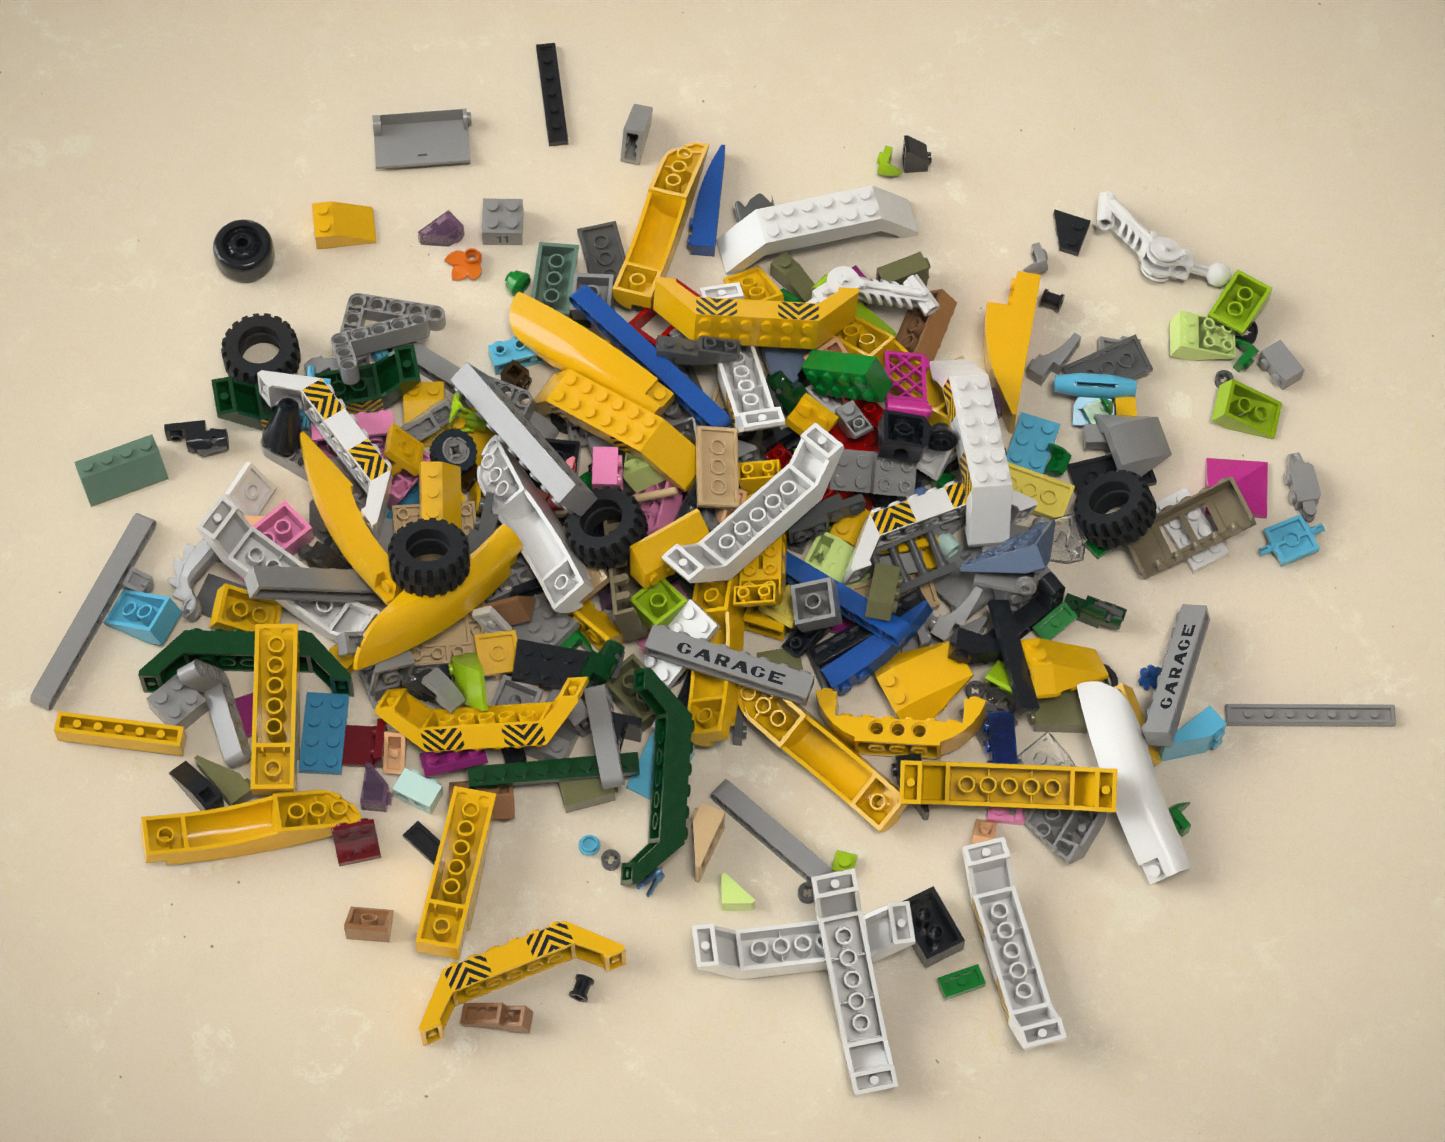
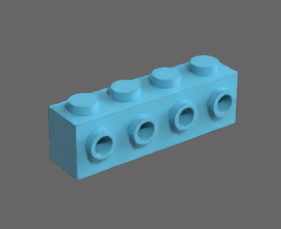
M516 336L510 340L496 341L488 345L489 357L495 375H499L512 360H515L524 367L546 362L523 345Z

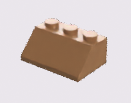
M469 781L449 782V805L454 786L469 789ZM514 786L474 789L496 793L492 820L508 821L511 818H515Z

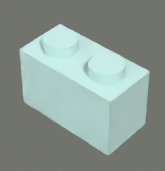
M404 768L392 788L395 798L430 815L443 796V788L439 781L433 778L429 780L414 769L408 770Z

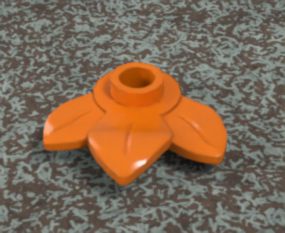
M469 248L465 252L454 251L444 259L446 263L454 266L451 273L452 280H463L467 276L472 280H476L481 275L482 268L480 263L482 255L475 248Z

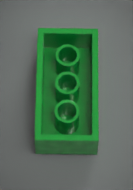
M813 349L801 367L806 378L814 387L815 392L820 396L882 403L893 386L892 381L875 356Z

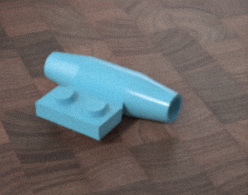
M1072 373L1055 375L1054 392L1078 397L1073 405V426L1090 424L1082 408L1101 397L1112 402L1111 399L1136 396L1137 380L1116 375Z

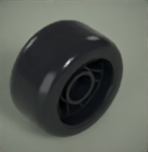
M247 219L232 221L219 230L213 242V253L218 269L224 276L233 281H255L263 277L273 265L275 252L271 235L258 222Z

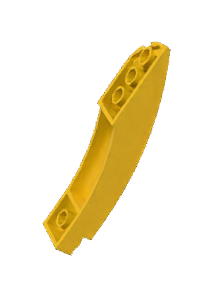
M700 142L686 143L682 148L671 149L661 159L649 186L647 198L628 253L612 288L615 300L622 306L632 309L633 305L651 309L654 302L656 277L666 278L699 184L709 144Z
M502 524L478 549L470 554L469 574L465 581L452 592L449 590L445 595L437 594L435 597L423 595V597H420L416 593H407L404 589L378 614L366 629L361 646L357 647L353 669L360 670L399 655L441 633L479 606L511 575V566L516 562L517 554L523 549L518 535L511 528Z
M740 572L731 580L695 583L692 600L721 626L710 639V642L716 645H727L732 650L738 652L740 650L743 651L744 607L736 608L733 605L734 586H739ZM691 670L687 709L692 714V720L695 722L694 731L691 733L693 744L708 747L713 746V741L728 740L730 726H735L739 699L737 684Z
M737 684L739 692L738 704L744 716L779 748L783 749L848 803L878 831L885 832L900 820L899 815L908 804L899 803V788L800 704Z
M309 790L274 793L269 797L216 809L141 817V842L144 849L145 863L166 861V865L203 862L263 853L333 836L332 827L339 823H355L362 819L352 802L349 803L340 794L332 791Z

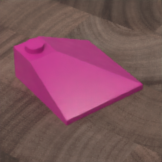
M1206 458V487L1216 485L1222 478L1233 476L1253 517L1267 519L1268 462ZM1205 504V514L1211 515Z

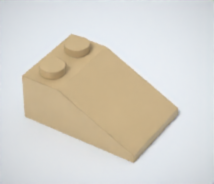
M702 802L699 809L695 808L691 816L695 881L700 883L725 829V812Z

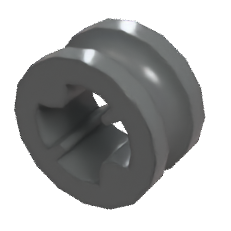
M1221 370L1216 373L1215 385L1218 389L1219 385L1227 382L1226 380L1221 382V379H1224V377L1227 378V381L1233 379L1231 372Z
M975 680L968 683L966 687L968 699L973 696L984 697L985 686L982 682ZM972 688L975 690L979 689V694L976 692L972 694Z
M608 849L602 854L603 868L608 871H614L619 868L621 864L620 854L616 850ZM610 856H613L614 860L617 859V861H613L612 864H608V859L610 858Z
M804 882L798 888V898L802 903L810 904L814 902L813 887L810 882ZM804 889H807V891L809 889L812 890L810 897L808 895L806 897L803 896Z

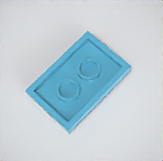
M1021 412L1006 455L1007 462L1044 474L1051 454L1048 450V444L1055 443L1060 424Z

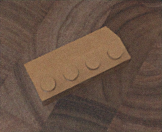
M943 289L930 291L940 305V308L932 315L925 317L922 311L913 307V310H907L897 334L898 338L896 339L908 352L925 354V358H929V363L935 359L957 305V302Z

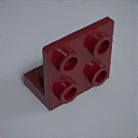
M378 718L377 726L346 725L342 765L383 768L384 732L388 731L387 722Z
M363 818L355 823H339L331 828L339 867L381 858L374 819Z

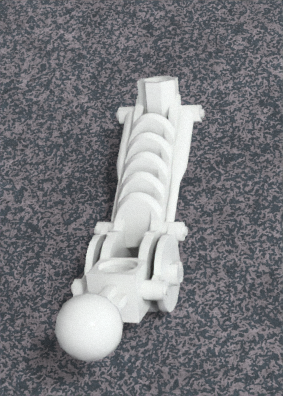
M1107 190L1100 193L1096 224L1101 230H1113L1126 244L1137 252L1139 261L1142 263L1141 270L1147 278L1155 282H1164L1170 278L1186 281L1189 274L1193 273L1206 277L1209 284L1214 287H1222L1230 281L1231 271L1226 264L1215 262L1210 266L1194 263L1193 253H1190L1188 249L1182 250L1172 239L1159 237L1155 231L1149 232L1116 200L1117 197L1114 192Z
M839 266L829 272L827 282L812 290V299L806 302L820 303L838 292L839 287L859 288L858 300L864 301L867 304L874 302L882 306V303H884L888 307L895 305L897 308L903 309L904 306L909 310H913V307L919 308L925 317L932 315L940 308L939 303L917 274L908 277L903 282V285H899L895 281H890L889 283L882 279L879 282L874 278H870L869 281L865 277H860L852 268L847 266Z

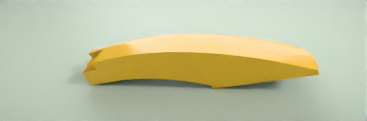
M518 292L514 297L509 312L510 325L514 335L523 345L554 368L562 371L571 369L658 416H661L675 400L674 393L659 383L657 377L593 332L553 308L521 292Z
M856 316L854 322L833 336L840 338L849 354L875 356L883 368L885 350L908 352L896 340L895 336ZM889 358V361L895 366L900 363L896 358ZM918 360L909 361L914 367L920 365ZM905 365L900 368L905 374L911 371ZM930 369L926 370L927 401L932 406L931 418H927L931 426L936 423H946L951 429L943 388L936 381L933 382ZM895 372L890 375L895 381L901 378ZM915 374L910 377L915 383L921 380ZM906 381L900 384L905 390L912 387ZM896 388L890 391V395L899 396L902 394ZM916 390L910 393L914 397L922 398V395Z
M303 431L300 433L302 456L309 486L319 514L346 560L388 606L404 590L397 586L391 577L388 554L383 550L364 522L352 494L353 484Z

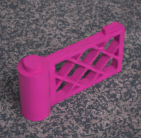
M885 350L884 370L893 383L885 397V409L925 416L926 419L931 418L932 406L927 401L926 370H929V358H925V354ZM889 358H896L900 363L895 366L889 361ZM918 360L920 365L914 367L909 361ZM904 365L911 370L907 374L900 370ZM895 372L901 378L895 381L890 375ZM915 374L921 380L915 383L910 377ZM906 381L912 387L905 390L900 384ZM896 388L902 394L899 396L890 395V391ZM916 390L922 395V398L914 397L910 393Z

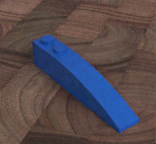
M725 145L720 146L710 163L698 193L694 218H690L689 230H692V235H688L687 247H691V255L715 257L725 162Z
M924 600L899 617L912 628V632L899 647L873 634L821 669L834 691H837L838 696L848 693L859 682L866 681L871 674L887 663L908 643L933 612L927 600Z

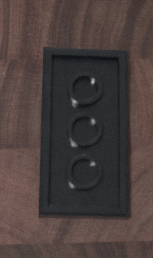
M1112 454L1068 464L1067 472L1071 484L1075 486L1074 493L1076 497L1080 494L1082 487H1086L1088 481L1096 479L1097 475L1102 473L1104 475L1112 470L1117 471ZM1153 469L1142 476L1148 487L1156 485L1157 480Z

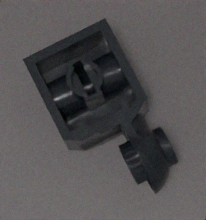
M884 409L878 424V457L918 464L922 460L927 447L934 451H948L958 444V438L948 424L936 423L931 426L925 416Z

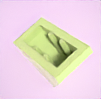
M725 872L721 874L722 911H752L755 908V899Z

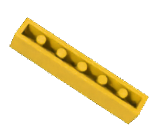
M58 711L54 727L58 741L183 756L187 738L185 729L182 726Z

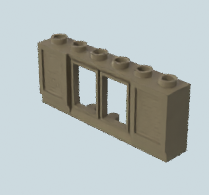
M1233 476L1230 478L1225 477L1214 486L1204 487L1199 493L1193 496H1186L1173 506L1168 505L1164 507L1161 512L1156 514L1154 523L1151 528L1147 529V533L1144 536L1138 537L1139 540L1136 542L1128 543L1127 546L1145 580L1257 524ZM1206 504L1218 531H1214L1210 535L1198 540L1185 514ZM1180 517L1192 544L1172 553L1159 527Z
M612 518L603 521L604 534L608 535L619 526L622 519ZM630 558L623 565L617 564L614 568L608 567L614 621L626 642L648 636V628L629 602L632 596L642 589L639 583L630 575Z

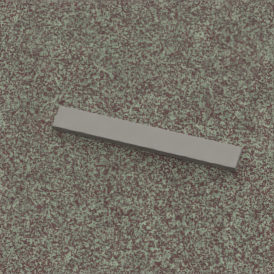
M1226 704L1225 706L1226 726L1395 727L1396 725L1395 705Z

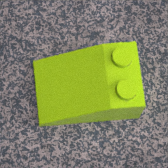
M1237 269L1208 313V317L1243 335L1270 300L1273 288Z
M1231 379L1219 385L1211 421L1229 430L1274 439L1282 402Z
M476 652L451 656V663H448L449 675L453 676L454 684L466 700L464 704L482 711H488L484 671Z

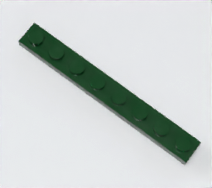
M638 752L619 753L623 775H640ZM596 756L468 767L469 789L600 778Z

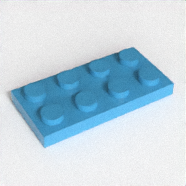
M307 692L299 773L342 775V757L345 727L348 718L349 694Z

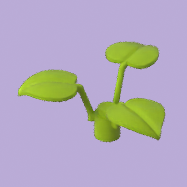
M455 392L451 404L452 411L449 416V427H452L453 419L457 416L467 419L466 426H470L469 428L461 429V431L473 433L474 429L486 431V424L488 422L479 418L475 413L476 411L463 407L461 395ZM461 409L469 414L465 415L457 412Z

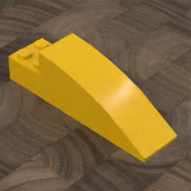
M1017 271L1016 278H1012L1007 305L987 301L983 332L985 368L989 376L993 399L1008 432L1013 434L1041 279L1039 274Z
M255 624L250 789L253 795L296 792L297 760H300L298 624Z
M454 786L415 940L417 952L460 959L466 931L471 929L490 837L496 793Z

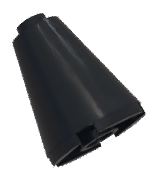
M292 398L281 399L263 431V445L270 447L271 452L275 454L291 455L294 454L295 450L298 449L299 451L301 449L300 433L302 432L297 401Z

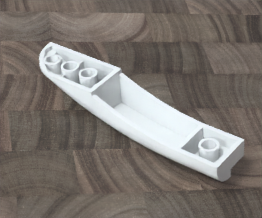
M495 434L482 451L481 456L483 459L481 466L477 467L478 484L484 496L486 492L495 493L491 510L494 514L499 515L498 519L502 524L511 528L520 538L523 545L521 553L538 579L553 610L559 613L574 612L584 606L581 600L594 590L589 581L591 576L584 563L573 551L565 536L564 528L517 459L507 450V446L497 439L498 435Z
M1090 681L1078 684L1077 690L1099 767L1118 769L1116 813L1138 865H1142L1150 885L1193 867L1161 791L1148 750L1149 745H1147L1145 736L1142 735V729L1129 701L1117 688L1103 682Z

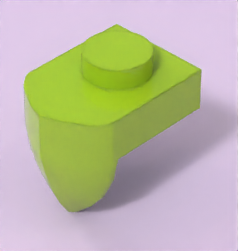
M885 145L883 153L879 152L877 174L889 177L902 174L901 170L890 165L893 147Z

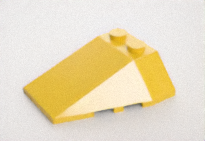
M1041 638L1020 640L1027 665L1031 671V679L1037 699L1057 697L1061 695L1062 691L1068 689L1071 691L1077 690V685L1080 683L1102 681L1109 678V674L1096 649Z
M950 641L897 653L874 672L899 719H904L905 717H914L916 720L935 718L941 710L946 708L947 703L953 696L957 695L974 676L968 664L959 663L948 658Z

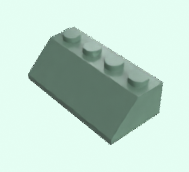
M539 242L531 297L569 317L571 303L569 296L572 295L574 273H576L579 245Z
M152 434L74 462L91 507L169 479Z

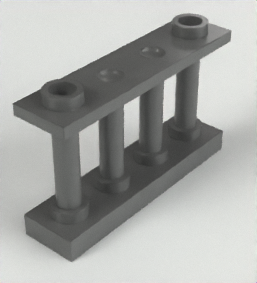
M932 522L920 526L921 530L878 549L875 546L870 558L874 569L876 563H881L877 553L888 549L894 565L901 567L900 575L903 576L900 594L958 569L956 562L948 563V560L945 561L933 533L934 529L940 527L939 523L932 525ZM924 533L938 563L936 564L937 569L933 571L926 568L914 539ZM905 541L919 570V577L914 579L908 576L896 548V545Z

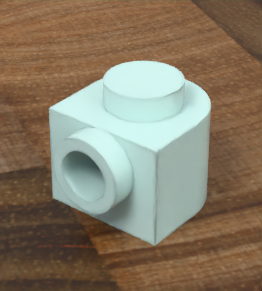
M943 533L938 537L939 547L945 561L961 551L962 545L950 533Z

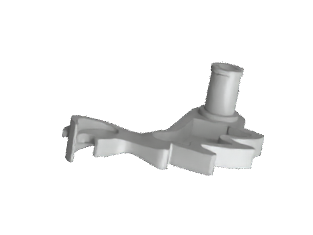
M204 538L196 546L185 545L183 550L184 560L181 561L174 558V570L177 578L169 577L167 580L177 588L172 592V595L177 599L183 600L181 613L185 614L186 616L183 617L191 622L197 621L202 612L201 602L195 596L193 590L195 582L214 559L222 563Z

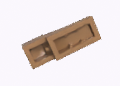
M464 1003L460 1024L464 1027H484L509 1032H530L533 1011L526 1005L506 1006L504 1003Z

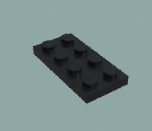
M517 639L511 681L562 689L567 678L578 677L586 658L592 652ZM593 682L590 685V687L596 686V684Z

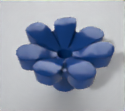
M1153 665L1142 668L1140 670L1142 677L1138 679L1139 685L1143 686L1145 691H1148L1151 686L1153 689H1156L1157 677L1161 675L1162 668Z

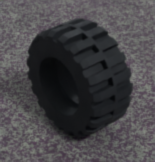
M255 313L252 317H242V321L234 322L232 329L229 328L226 331V337L222 339L221 353L225 370L228 376H232V379L258 384L257 373L261 370L286 374L298 372L299 363L301 362L298 339L294 329L291 328L287 321L282 322L281 317L274 316L273 318L268 313H264V315ZM258 343H270L280 349L272 360L265 363H252L243 358L245 351Z
M1112 470L1108 471L1107 474L1097 475L1096 479H1091L1086 487H1082L1080 494L1076 497L1074 515L1084 536L1092 544L1103 548L1108 546L1110 548H1117L1120 545L1124 547L1132 541L1136 542L1139 540L1138 537L1144 536L1148 531L1147 529L1151 528L1157 514V504L1144 478L1131 471L1118 470V472ZM1125 504L1121 509L1106 514L1113 507Z
M610 486L602 487L600 490L598 488L592 489V492L598 499L582 517L576 513H567L568 518L565 519L564 523L565 536L577 557L588 566L595 567L596 565L597 568L605 569V566L614 568L617 564L623 565L630 558V546L648 536L647 518L636 498L627 490L622 491L618 487L611 489ZM612 518L622 519L619 526L610 534L601 537L591 536L594 529L603 521Z
M421 518L417 522L411 521L406 524V527L402 526L399 528L397 533L390 539L388 557L391 577L396 582V585L401 589L405 588L407 593H416L420 597H423V595H428L429 597H435L437 594L445 595L447 591L450 590L452 592L458 585H461L469 574L470 554L468 539L465 537V533L460 528L458 529V526L453 523L449 524L447 520L441 519L439 521L436 518L424 520V518ZM425 554H438L443 556L439 559L432 561H422L415 559Z

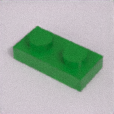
M1063 601L1032 629L1041 639L1052 640L1074 622L1078 616Z
M978 964L937 978L945 1000L986 986Z

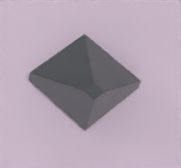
M788 536L787 549L803 555L811 537L806 538L802 542L790 544Z

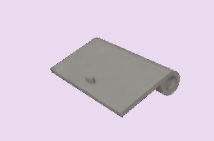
M466 108L372 115L376 169L470 162L468 124H472L471 112H467Z
M1037 517L1033 520L1032 526L1050 520L1045 517ZM1010 523L1009 538L1017 534L1023 535L1030 527ZM987 545V546H983L982 552H984L985 550H987V549H989V548H991V547H993V546H997V548H998V547H1000V545ZM1033 571L1029 573L976 572L973 584L1022 595H1032L1037 589L1041 572L1036 574Z
M967 545L948 560V563L956 562L958 569L932 580L936 593L950 604L952 611L967 598L974 586L983 590L967 619L987 605L990 599L993 600L995 598L993 588L973 584L976 572H961L960 570L964 561L970 558L975 560L977 556L981 555L983 546L968 547Z

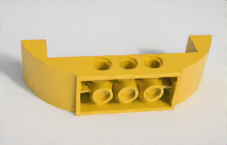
M779 459L738 463L739 485L742 490L747 491L746 500L782 470ZM787 530L740 571L739 586H734L733 605L736 608L781 604L786 588Z
M830 688L816 690L818 708L826 727L860 755L895 757L898 755L921 753V758L941 759V755L953 752L966 744L980 729L986 717V700L976 696L964 699L963 723L954 719L944 722L934 718L916 720L914 717L895 719L893 716H883L882 718H875L868 714L861 717L853 716L849 713L838 715L839 702L837 691Z

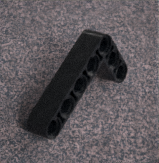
M1048 572L1038 581L1035 598L1013 613L1020 640L1033 631L1032 627L1063 602L1065 586L1052 572ZM994 628L984 634L985 636L997 639Z

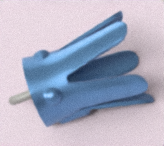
M663 867L660 869L655 868L636 888L640 890L653 881L646 893L647 897L652 895L658 883L665 878L664 873L661 871Z

